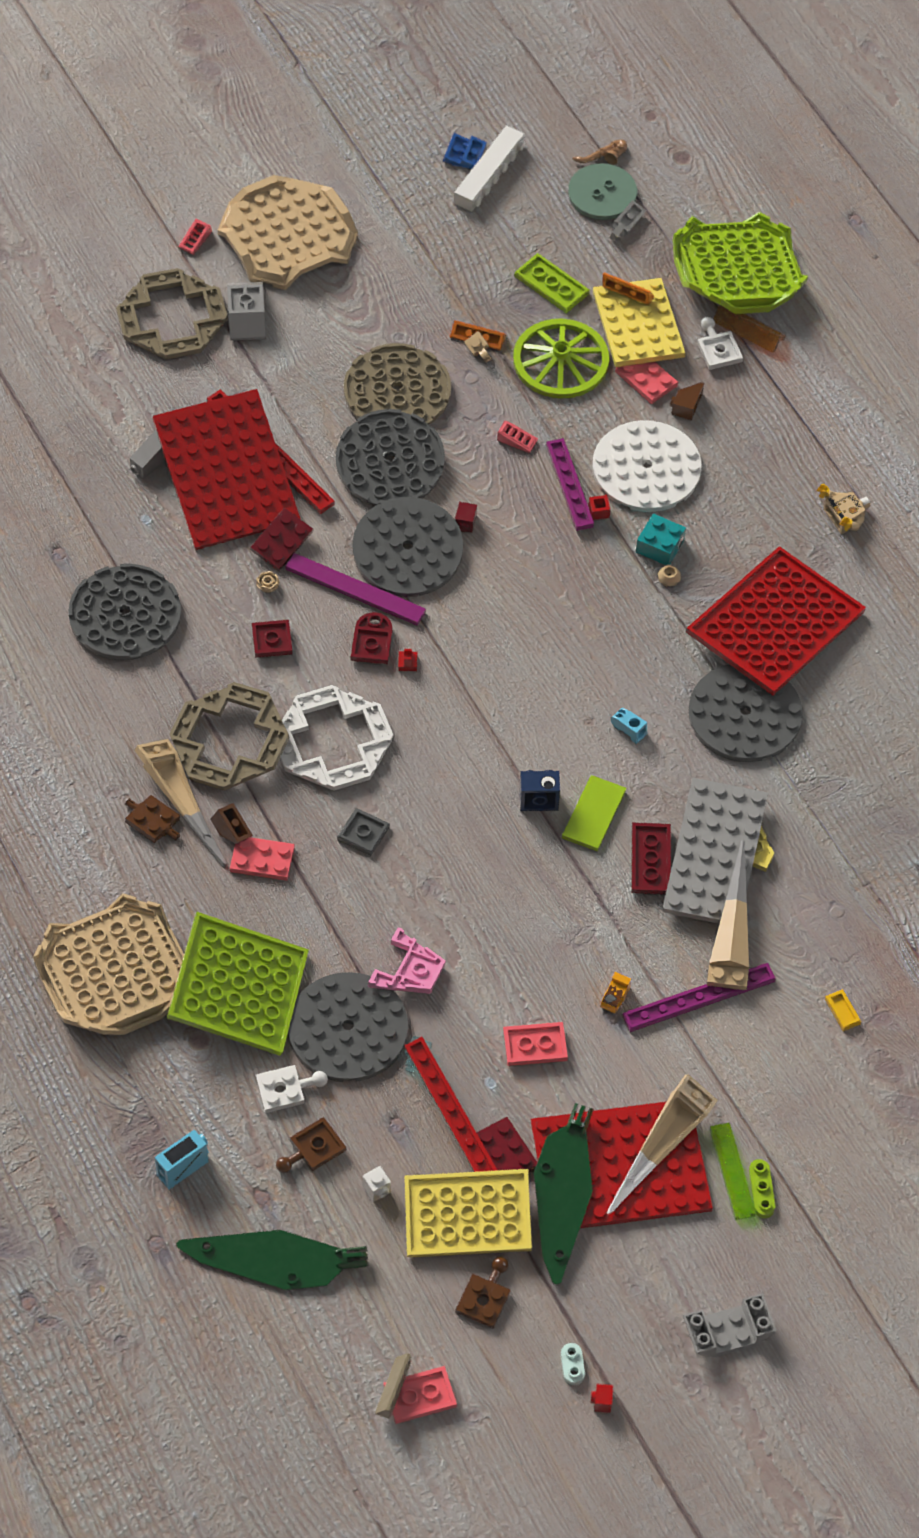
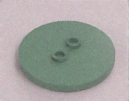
M592 164L580 169L572 176L568 186V197L572 206L582 215L597 220H611L618 218L632 200L636 202L637 186L632 176L620 167L611 164Z

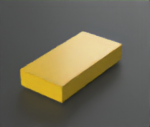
M843 989L825 996V1001L842 1031L861 1025V1020Z

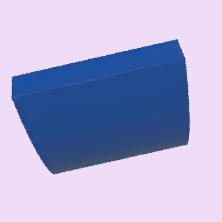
M453 133L443 162L462 168L473 169L481 159L487 142L472 135L470 139Z

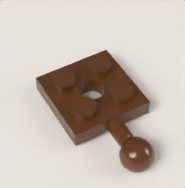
M322 1117L290 1137V1142L298 1152L290 1157H280L276 1161V1168L281 1173H287L291 1170L292 1164L303 1158L309 1168L314 1171L345 1152L346 1146L327 1120ZM317 1140L324 1143L320 1148H316L312 1144Z
M497 1257L493 1260V1271L489 1280L472 1274L455 1309L456 1313L494 1329L511 1293L510 1289L496 1284L500 1274L508 1269V1261L504 1257ZM480 1297H486L489 1302L483 1306L478 1304L477 1300Z

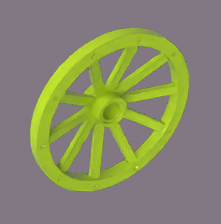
M549 319L532 325L520 335L514 347L513 364L519 379L534 392L552 398H573L592 391L603 381L609 367V351L601 335L590 326L570 319ZM560 329L559 341L555 342L543 331ZM565 329L581 333L570 342L565 341ZM537 334L551 347L526 343ZM586 337L590 338L597 346L572 348ZM522 350L547 353L521 363ZM600 353L602 358L601 366H597L575 354ZM551 359L535 380L525 371V368ZM571 360L597 372L596 375L585 382ZM557 364V388L541 384V381L553 366ZM565 364L580 384L579 386L563 388Z

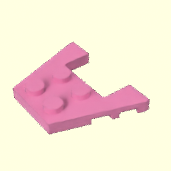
M398 927L391 939V945L408 952L395 976L375 969L368 982V987L430 994L445 967L446 961L429 948L422 947L416 942L414 937L413 939L404 934L403 929Z

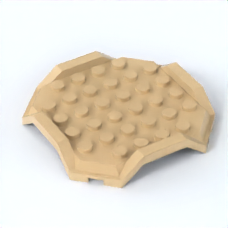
M278 175L270 176L243 187L228 203L217 230L218 235L227 239L242 261L250 282L273 284L274 288L286 290L301 274L327 263L348 264L352 248L355 246L358 238V231L351 214L333 188Z
M121 894L107 909L71 924L49 923L44 933V939L41 945L38 946L33 959L47 994L58 1016L64 1023L105 1035H125L161 1020L168 1013L184 953L170 928L161 904L151 901L146 903L137 900L134 896Z

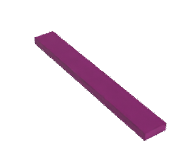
M294 553L285 566L287 571L418 626L426 613V608Z
M765 963L749 969L746 990L704 984L624 1012L622 1017L629 1032H633L774 983L776 978L769 964Z

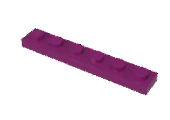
M564 438L546 441V447L576 531L594 528V522Z

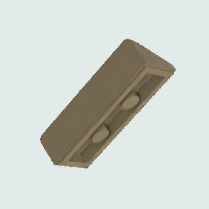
M407 1353L395 1359L377 1405L376 1415L388 1419L391 1417L411 1365V1354Z

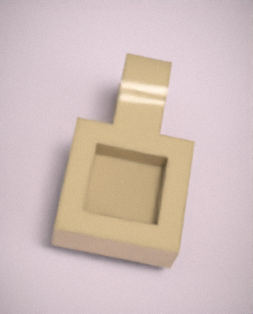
M479 331L464 341L475 357L480 354L486 363L492 359L485 350L489 345Z

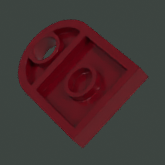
M371 612L362 615L357 620L350 661L388 665L393 627L387 616ZM378 620L380 623L374 625L370 621Z

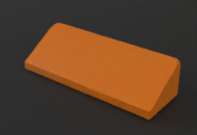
M605 272L603 273L602 287L647 305L654 299L651 291Z
M454 320L450 338L466 341L479 331L488 343V348L501 351L506 339L505 333Z

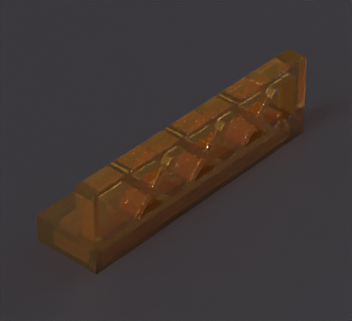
M719 305L713 318L716 324L772 353L775 352L779 342L786 338L785 334L746 314H734L722 305Z

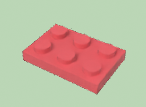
M656 362L620 366L615 369V372L650 404H653L678 386V381Z
M250 837L235 844L230 872L287 881L295 844Z
M563 1022L503 1027L507 1066L568 1060Z
M445 1366L406 1376L392 1412L395 1424L457 1407Z

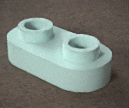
M568 1343L561 1350L563 1377L567 1384L576 1386L583 1382L585 1376L581 1348L577 1344ZM569 1351H574L575 1354H574V1355H570V1354H568V1352H569ZM576 1370L578 1374L573 1375L571 1371Z

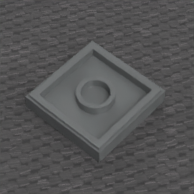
M355 808L337 836V840L372 856L390 828V823Z

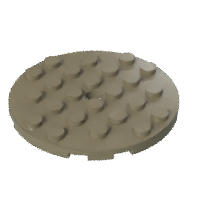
M392 343L371 348L370 352L364 355L361 354L352 362V366L346 372L344 378L345 401L357 419L373 411L397 409L404 413L416 414L429 425L442 415L447 408L451 396V380L444 364L442 365L437 360V357L429 351H422L409 344ZM394 386H400V387H402V388L399 389V391H397V390L394 389L393 387H394Z

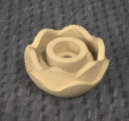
M666 565L659 570L658 580L664 586H675L680 582L681 574L675 566Z
M271 571L261 573L256 579L257 587L265 593L275 591L280 583L277 574Z

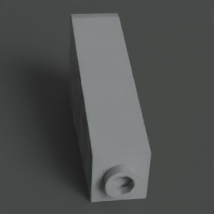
M156 430L130 457L131 471L143 479L166 461Z

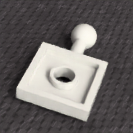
M711 317L703 318L701 327L708 332L709 336L697 339V345L708 369L712 370L743 362V356L732 332L716 334L714 319ZM716 349H722L724 352H717Z
M295 1065L256 1075L265 1113L305 1104L301 1088L311 1085L323 1087L328 1081L327 1075L322 1071L315 1072L310 1078L299 1080ZM280 1085L286 1087L282 1093L276 1092L275 1088Z

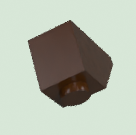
M700 382L678 390L676 397L673 396L670 402V407H672L671 415L692 421L703 396L704 383Z
M234 803L218 809L210 819L219 835L235 844L253 836Z

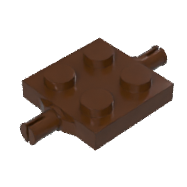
M150 795L140 804L135 803L130 798L126 801L125 805L133 811L125 818V823L153 843L166 835H169L175 841L180 837V833L172 829L180 820V815L157 798Z

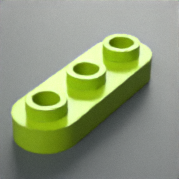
M756 1159L751 1162L749 1167L754 1212L760 1218H769L774 1214L775 1210L770 1166L766 1161ZM756 1167H762L763 1170H758ZM764 1185L766 1188L761 1189L759 1186ZM762 1204H767L768 1207L765 1208Z

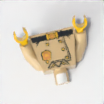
M821 484L816 490L820 492L819 497L821 499L826 498L823 510L839 533L844 534L848 530H859L864 522L865 509L870 507L869 499L865 497L858 500L853 492H833L827 485Z

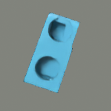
M625 708L618 710L610 719L613 726L630 736L635 744L648 734L647 722Z

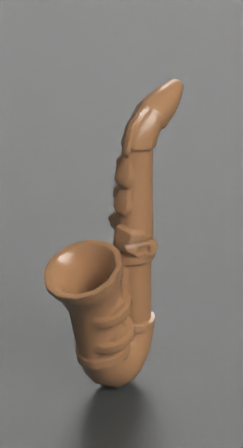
M615 140L587 157L576 156L573 157V160L585 164L604 156L609 164L615 165L618 162V158L626 152L627 142Z

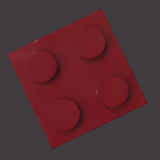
M289 620L252 623L255 658L293 655Z

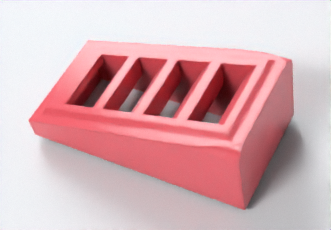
M195 219L178 247L194 255L212 232L211 225ZM190 239H193V240L196 241V243H193V242H191V241H189V240H190ZM186 244H189V245L193 246V248L191 249V248H189V247H187V246H185V245H186Z
M506 420L497 435V441L527 453H531L538 441V438Z

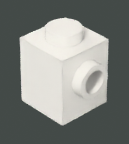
M381 1166L362 1176L363 1188L373 1202L391 1193V1181Z

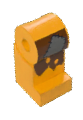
M615 972L600 1007L616 1014L630 990L631 978Z

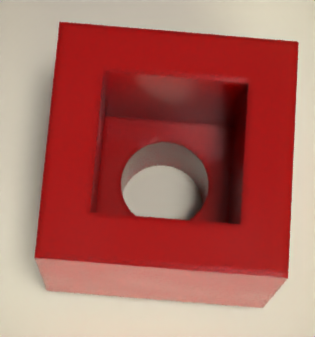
M607 495L589 497L588 506L592 519L610 518L611 509Z
M596 1384V1391H591L590 1404H594V1412L611 1413L613 1385Z

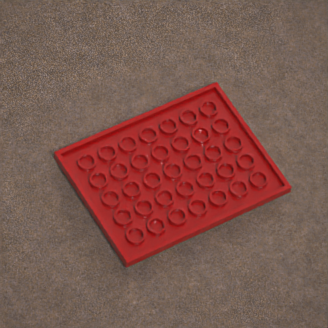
M257 389L152 416L195 550L262 533L284 508L300 518Z
M779 546L686 628V633L771 695H775L865 612L866 607Z
M666 1102L593 1111L586 1131L593 1192L580 1229L712 1212L713 1207L697 1128L695 1127L634 1188L612 1213L607 1214L610 1205ZM588 1111L584 1114V1118L582 1120L583 1123L585 1122ZM576 1113L574 1120L577 1119L579 1113ZM571 1114L532 1118L530 1120L537 1162L546 1137L566 1126Z

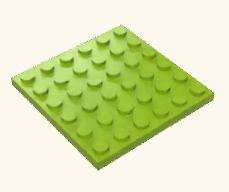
M196 912L167 1018L281 1056L309 949Z

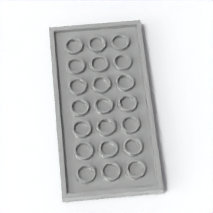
M692 778L662 912L720 924L742 840L745 842L747 895L768 792Z

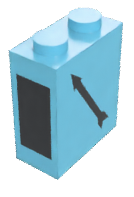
M195 1129L155 1156L156 1174L168 1189H171L208 1163V1142Z

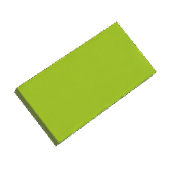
M539 253L535 254L514 272V277L566 314L590 294V289Z
M591 775L562 834V839L598 852L627 788Z

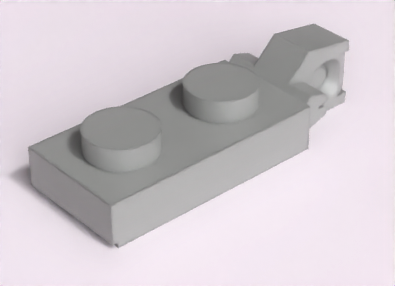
M632 200L611 226L613 232L608 238L614 242L619 235L624 237L646 210Z

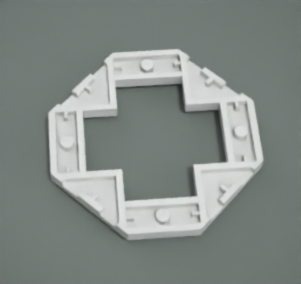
M330 685L297 695L294 698L291 708L282 719L290 738L280 760L286 772L335 791L370 780L393 740V733L381 704L374 701L372 703L363 700L361 696L351 692H343L338 687ZM338 704L344 719L363 714L373 741L357 745L362 761L327 771L321 756L306 761L302 760L292 735L309 730L304 714Z

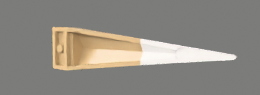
M689 1074L683 1077L669 1096L610 1205L607 1214L612 1213L634 1188L710 1113L718 1100Z

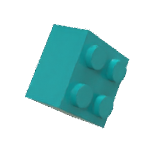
M653 513L637 539L636 553L661 564L670 565L685 541L686 527Z

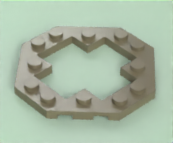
M179 268L142 275L139 283L135 287L133 286L126 295V299L116 307L124 340L166 360L201 353L228 320L220 288L214 285L210 286L196 276L192 275L191 277ZM182 286L185 299L203 296L209 318L193 321L196 335L162 341L158 328L140 331L135 309L151 306L148 292Z
M236 682L228 684L227 688L217 691L216 689L204 694L203 698L185 702L170 732L171 740L189 780L224 791L275 770L290 738L269 692ZM228 702L260 711L254 726L269 732L257 759L253 760L238 755L231 771L200 762L199 760L205 750L204 744L190 740L202 713L206 712L221 717Z

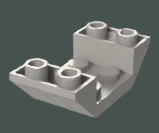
M227 283L230 341L266 339L263 283Z
M763 1293L743 1298L741 1306L705 1315L704 1310L683 1315L697 1355L717 1357L756 1346L777 1331Z

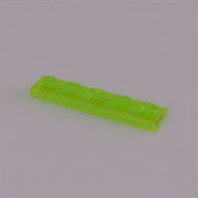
M730 1122L710 1126L711 1137L734 1219L740 1220L755 1217V1209Z

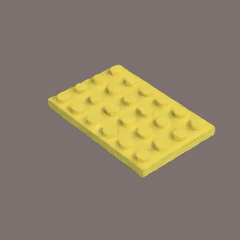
M662 278L630 282L652 292L654 299L649 305L602 286L593 287V295L615 367L685 357V350Z
M528 1169L405 1176L407 1257L532 1251Z

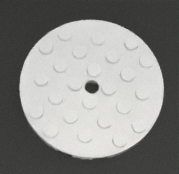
M633 421L612 429L600 440L594 451L592 468L594 479L599 489L603 490L614 503L618 505L623 504L634 511L657 512L673 508L677 503L691 496L700 480L701 458L695 444L677 428L656 421ZM645 462H647V464L651 465V467L645 468L642 465H644Z

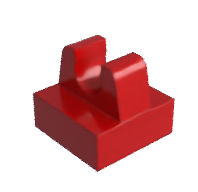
M412 649L399 651L398 671H417V652H412Z

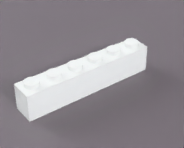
M507 125L454 192V204L471 212L476 206L480 205L482 198L488 195L491 186L498 182L499 176L505 173L509 163L513 162L519 150L521 151L524 148V133Z

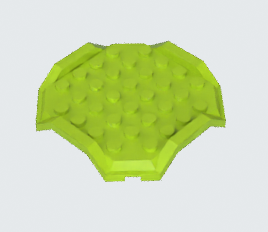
M761 212L743 222L705 224L692 216L685 226L673 235L674 263L682 286L690 288L703 297L722 305L734 314L770 312L789 301L808 280V275L801 274L793 252L791 228L782 223L777 225L771 222L770 217Z

